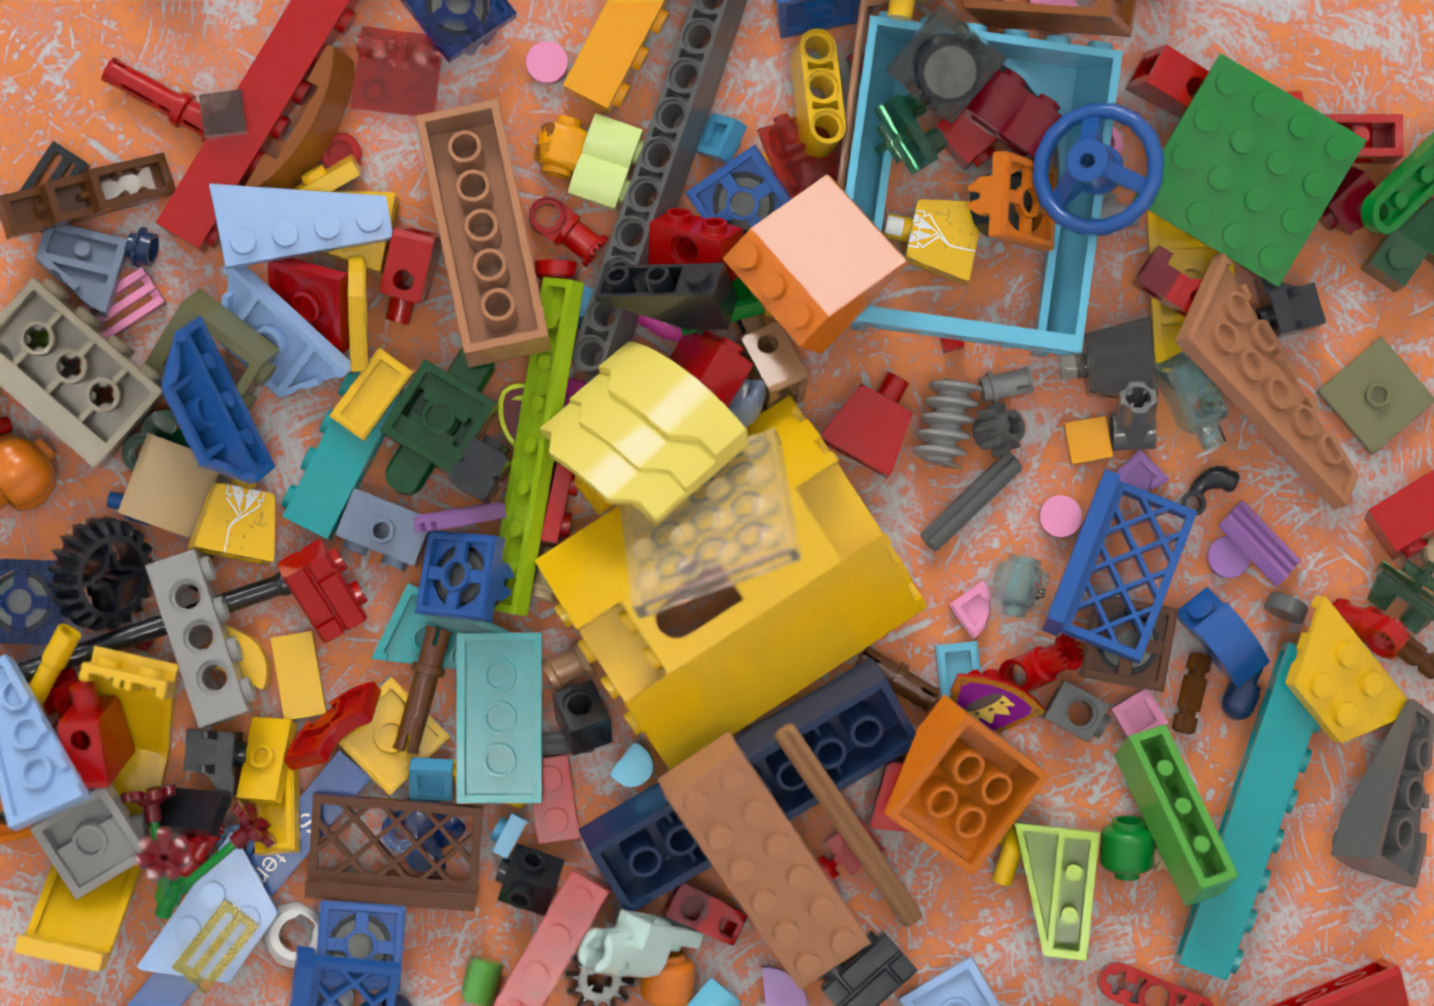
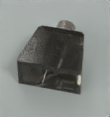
M1151 317L1084 334L1082 352L1080 354L1058 356L1060 379L1084 378L1086 396L1119 399L1120 391L1125 390L1129 382L1141 381L1145 382L1146 386L1150 389L1156 390L1157 398L1159 397Z

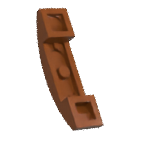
M327 44L307 79L308 82L317 87L315 94L277 159L264 153L245 186L293 189L302 182L301 176L316 166L331 144L342 122L352 91L355 62L333 46Z

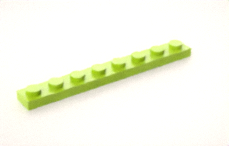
M543 277L540 298L551 351L532 354L529 357L504 503L506 518H502L499 537L505 538L502 561L508 563L514 573V578L507 581V588L511 590V595L500 601L494 608V611L528 616L536 569L534 560L538 558L554 459L549 455L550 440L540 433L539 428L560 412L564 406L584 283Z

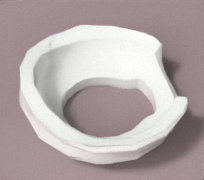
M301 902L279 905L278 909L280 912L263 935V942L268 953L278 964L289 968H294L296 952L287 950L281 944L279 938L280 930L283 924L288 920L296 918L298 915L308 917L315 924L313 938L308 947H314V955H316L319 915Z

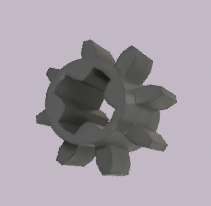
M1000 402L987 406L986 410L977 412L978 419L973 424L972 433L976 444L982 450L991 448L993 457L1010 454L1012 449L1020 448L1019 441L1025 434V424L1023 418L1016 410L1006 411L1005 403Z

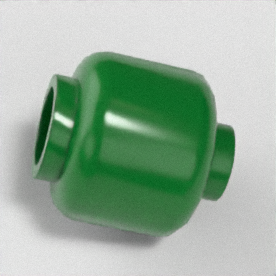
M1131 815L1116 816L1112 818V823L1102 828L1100 863L1106 870L1113 872L1116 879L1122 881L1138 880L1140 874L1146 873L1153 868L1155 841L1144 818Z

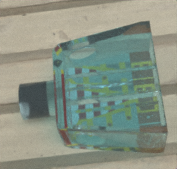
M1183 352L1150 368L1181 430L1189 433L1195 432L1204 451L1217 447L1226 441L1218 422L1229 416V411L1219 388L1187 354ZM1200 399V407L1194 412V405Z

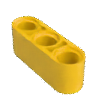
M815 28L804 33L790 55V66L799 141L807 154L820 158L829 155L843 138L846 132V120L835 40L827 31ZM805 48L817 51L821 59L810 57ZM810 88L820 89L826 99L815 97ZM815 127H822L827 130L831 139L820 137Z

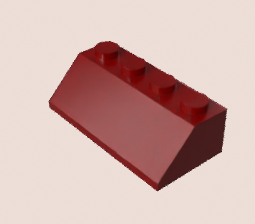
M1381 958L1270 1006H1409L1399 966Z

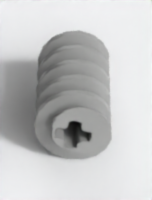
M948 378L930 381L929 388L939 394V396L926 397L925 404L935 412L922 414L921 421L931 428L918 430L917 437L926 442L927 445L914 446L913 453L928 463L962 470L961 466L953 462V457L966 456L967 451L956 444L957 441L970 440L971 435L962 430L961 425L974 423L975 419L965 413V408L978 407L979 403L969 396V392L982 391V387Z

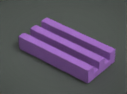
M1243 500L1233 507L1218 525L1231 541L1276 586L1283 582L1301 561Z
M500 501L416 515L413 521L415 533L506 518L504 503Z

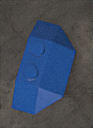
M198 316L175 331L160 383L161 390L199 466L248 484H254L265 477L276 466L202 317Z

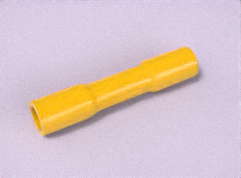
M59 624L42 655V661L29 684L41 708L59 673L66 667L81 638L78 630L66 624Z

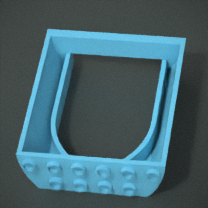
M880 11L878 16L870 15L845 193L874 225L882 231L894 146L905 121L923 99L920 96L923 89L915 71L916 55L922 44L931 37L942 33L960 35L967 40L971 36L976 40L973 47L979 56L981 66L997 68L1002 72L1008 68L1016 72L1026 81L1027 84L1024 86L1026 90L1036 97L1042 93L1053 99L1061 107L1058 113L1062 116L1066 112L1089 103H1116L1123 51L1113 50V44L1102 41H1089L1087 46L1071 44V38L1060 35H1047L1046 40L1029 38V32L1018 29H1005L1004 34L987 32V26L976 23H964L962 28L945 26V20L933 17H922L920 22L891 19L887 17L888 11ZM1102 119L1103 144L1109 146L1113 120ZM1082 124L1074 126L1058 141L1053 151L1054 167L1058 168V183L1067 170L1066 161L1070 149L1079 142ZM1082 191L1065 209L1082 218L1100 219L1103 194L1093 195ZM1055 223L1053 251H1046L1044 257L1035 329L871 306V303L850 324L852 325L851 329L866 332L869 327L1030 350L1032 356L1047 357V353L1060 356L1080 354L1082 352L1098 235H1079Z

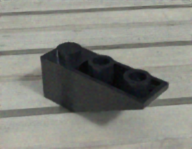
M724 263L605 265L594 296L597 302L687 330L728 329L737 301V295Z

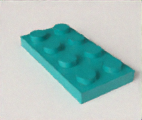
M457 633L456 803H542V633Z

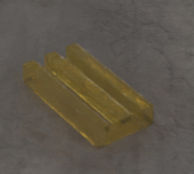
M226 899L171 968L178 973H182L186 980L191 984L197 985L198 989L206 994L260 925ZM229 912L234 917L196 965L190 968L187 965L188 961L225 914ZM239 923H243L247 928L205 980L199 974Z

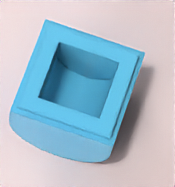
M634 742L610 772V776L624 786H640L649 779L653 772L654 762L652 755L639 742Z
M709 978L687 1006H740L742 1001L726 986L713 978Z

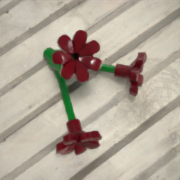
M170 784L163 788L161 786L150 787L146 789V793L143 791H126L120 794L123 803L131 802L136 803L139 807L143 806L145 823H150L152 838L145 836L140 839L138 845L142 852L135 854L134 859L138 868L148 869L146 872L147 878L152 882L158 883L154 897L157 902L155 915L162 919L171 918L174 907L180 903L181 896L185 895L199 879L236 848L242 849L251 840L261 842L267 848L277 844L275 836L267 830L271 827V824L263 817L257 818L258 811L254 805L248 803L244 806V804L238 802L233 810L240 820V828L229 837L230 842L191 875L183 877L180 867L190 866L193 860V853L186 851L189 846V840L183 835L171 840V830L165 827L160 828L158 822L162 820L160 803H163L168 797L176 796V784Z

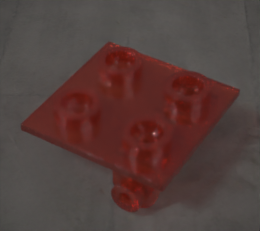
M362 26L361 35H358L356 44L358 59L351 108L407 116L435 112L444 46L439 45L429 34Z
M782 114L773 119L774 124L757 129L772 170L792 199L826 175L831 176L837 183L842 139L829 155L818 158L812 157L804 151L806 145L804 142L799 141L797 117L790 119L789 114ZM815 127L820 137L831 139L827 130L822 127ZM851 150L849 151V159H848V167H847L845 188H846V184H847V177H848V169H849V162H850Z

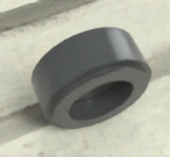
M1281 592L1269 593L1264 605V609L1272 615L1295 624H1303L1309 610L1302 601Z

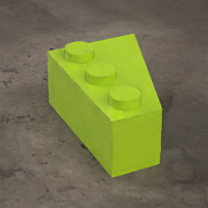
M1015 822L1043 955L1087 961L1100 832Z

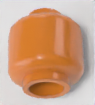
M680 949V952L670 950L667 962L659 975L646 978L640 977V995L642 999L654 1006H684L693 999L695 993L696 967L693 960L687 957L682 949Z

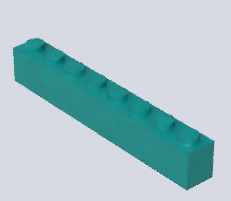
M1290 642L1281 644L1217 831L1239 877L1222 894L1192 904L1173 961L1180 965L1226 981L1230 972L1236 974L1243 958V950L1239 949L1244 932L1249 934L1254 926L1257 910L1252 907L1258 892L1263 894L1268 885L1271 870L1267 869L1266 866L1271 852L1276 854L1280 849L1285 832L1284 829L1280 828L1284 813L1290 814L1295 806L1298 790L1293 787L1298 772L1304 774L1309 765L1312 750L1308 749L1307 746L1312 732L1317 734L1321 728L1285 684L1291 663L1295 661L1297 656V645Z

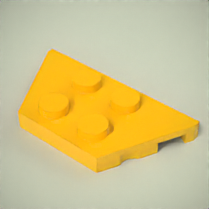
M1147 210L1145 212L1147 256L1149 257L1155 247L1161 245L1173 253L1168 262L1170 266L1190 279L1203 280L1213 255L1218 254V252ZM1233 262L1228 268L1235 278ZM1149 296L1153 364H1160L1183 351L1175 341L1186 317L1179 315Z
M1316 595L1310 606L1316 610L1308 633H1301L1297 645V656L1295 661L1291 663L1285 684L1328 737L1334 742L1344 743L1395 721L1408 699L1328 598Z

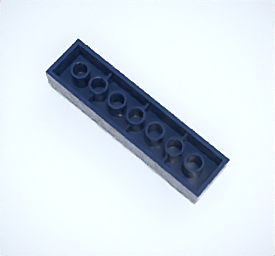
M871 657L734 737V739L788 819L791 820L819 802L775 739L777 730L786 724H794L839 791L909 751L916 731L886 677ZM659 782L578 829L589 854L623 909L627 911L638 910L713 866L667 800Z

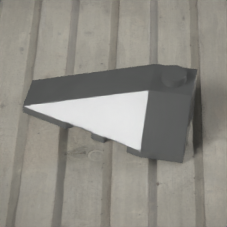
M1408 699L1343 810L1338 828L1333 835V848L1331 852L1333 857L1351 869L1413 888L1417 886L1426 850L1427 833H1420L1421 808H1429L1430 794H1425L1423 778L1424 771L1429 770L1432 766L1434 714L1416 700Z

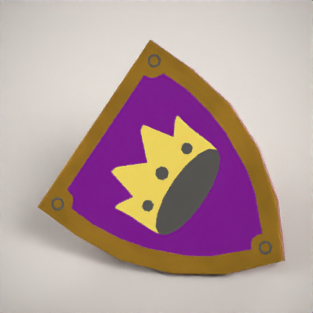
M977 669L971 670L968 674L958 673L950 690L951 700L997 734L1046 712V709L1024 689L1005 680L998 679V671L996 669H987L983 673Z

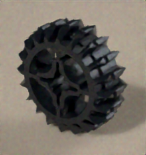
M105 516L100 517V519L95 517L86 518L85 524L78 523L72 525V535H61L62 549L51 550L55 557H57L56 563L46 567L50 572L54 573V578L46 583V585L56 591L50 600L55 605L60 606L59 613L64 618L70 619V622H73L74 625L82 628L87 627L94 631H103L104 628L109 630L118 629L119 623L132 622L131 611L135 613L143 611L140 603L141 599L152 597L146 590L148 583L151 582L145 565L155 561L147 557L153 547L143 542L145 534L133 529V525H130L129 522L117 521L116 518ZM112 544L115 546L119 554V561L117 558L116 551H112ZM83 587H86L88 596L92 597V604L88 601Z

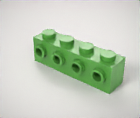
M1166 724L1128 736L1114 754V757L1185 907L1222 894L1239 875Z

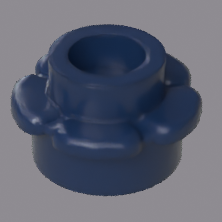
M141 227L136 234L130 233L125 244V256L130 258L132 266L138 268L142 265L151 267L155 263L159 251L158 234L148 232L146 227Z

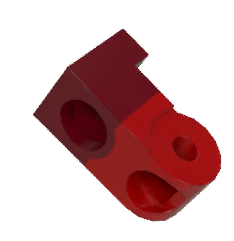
M1158 245L1150 253L1132 285L1179 315L1186 317L1202 279H1190L1170 266L1168 262L1173 253Z
M686 881L672 889L662 910L665 917L733 946L748 918L747 913L721 901L716 896Z

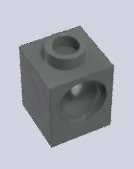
M1061 680L1045 708L1046 712L1041 715V718L1085 742H1090L1093 736L1099 739L1106 729L1111 716L1105 713L1110 705L1073 684ZM1082 701L1089 708V718L1084 724L1077 726L1069 720L1068 709L1072 703Z

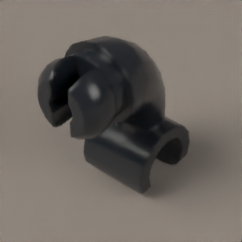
M1227 466L1210 467L1194 479L1189 491L1180 498L1179 504L1185 506L1188 497H1196L1199 501V508L1196 514L1198 516L1206 509L1207 502L1204 497L1206 491L1221 488L1226 492H1232L1235 490L1240 476L1238 472L1229 470Z

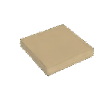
M147 433L118 513L191 538L210 486L217 482L220 473L200 467L190 448Z

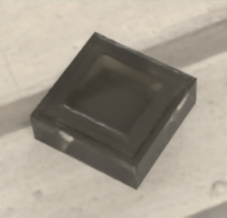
M241 89L199 95L203 131L206 139L248 133L244 97Z

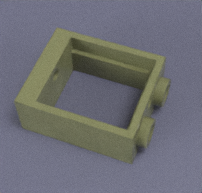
M199 289L180 303L145 363L162 377L175 331L192 319L201 316L210 335L249 364L236 385L249 412L257 400V397L253 395L257 386H264L274 374L277 367L272 363L280 350L210 295Z

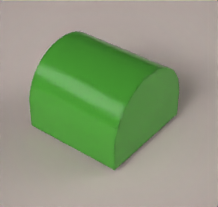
M474 955L469 957L461 990L463 1000L478 1005L493 1006L504 964Z

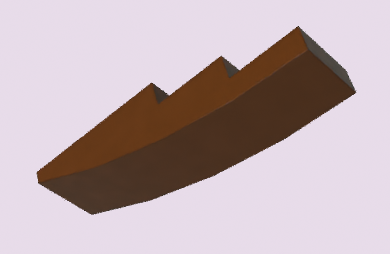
M163 152L88 169L83 174L44 182L38 187L0 195V219L8 240L172 195L176 188Z

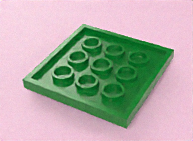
M1219 54L1162 148L1165 157L1163 182L1148 211L1218 253H1225L1233 262L1275 287H1279L1367 140L1225 55ZM1136 193L1131 201L1133 202L1139 194Z

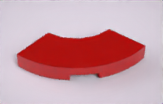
M374 681L367 682L342 693L329 702L332 708L314 724L308 721L296 735L285 756L284 763L290 770L293 771L327 763L333 749L345 736L356 728L372 722L381 689Z

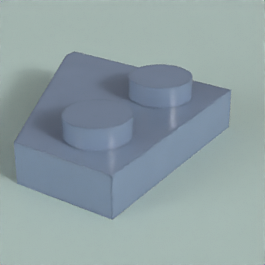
M64 225L43 232L35 259L38 265L98 315L108 318L127 258L125 256L127 239L71 225Z

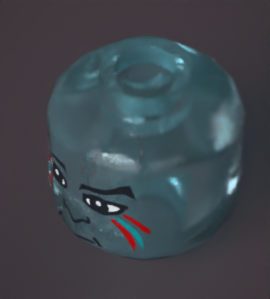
M1009 555L1008 561H1000L996 565L990 598L994 603L1002 606L1001 614L1025 619L1027 611L1035 612L1042 608L1049 574L1046 570L1040 568L1041 561L1019 555Z

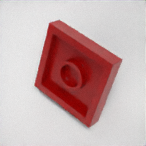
M295 258L267 262L269 287L342 354L350 349L348 273Z

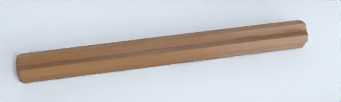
M789 723L777 730L775 739L902 925L909 927L919 921L922 917V912L795 725Z

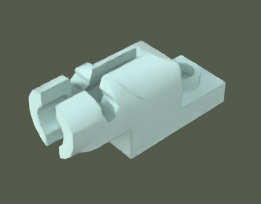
M621 910L614 928H595L586 933L578 949V958L584 967L595 968L594 972L615 974L620 977L646 978L661 973L667 962L670 950L680 952L681 946L699 949L704 933L665 916Z

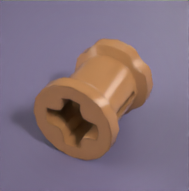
M578 640L572 643L571 649L553 659H542V666L557 692L561 691L566 684L585 674L589 676L595 674L592 665L579 648Z

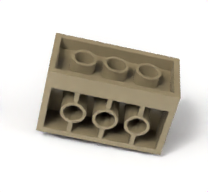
M32 277L0 313V386L94 468L104 467L125 441L144 422L145 418L165 398L160 385L162 377L145 362L140 367L133 361L131 356L135 351L118 336L113 334L109 338L104 336L99 331L103 323L86 308L79 306L75 310L67 303L71 295L55 281L46 278L43 282ZM37 331H48L47 339L49 343L47 347H35L36 339L34 336ZM80 358L81 364L79 367L82 370L80 375L72 374L68 376L66 373L68 371V366L66 365L68 360ZM112 386L114 389L112 396L115 398L112 404H100L99 389Z

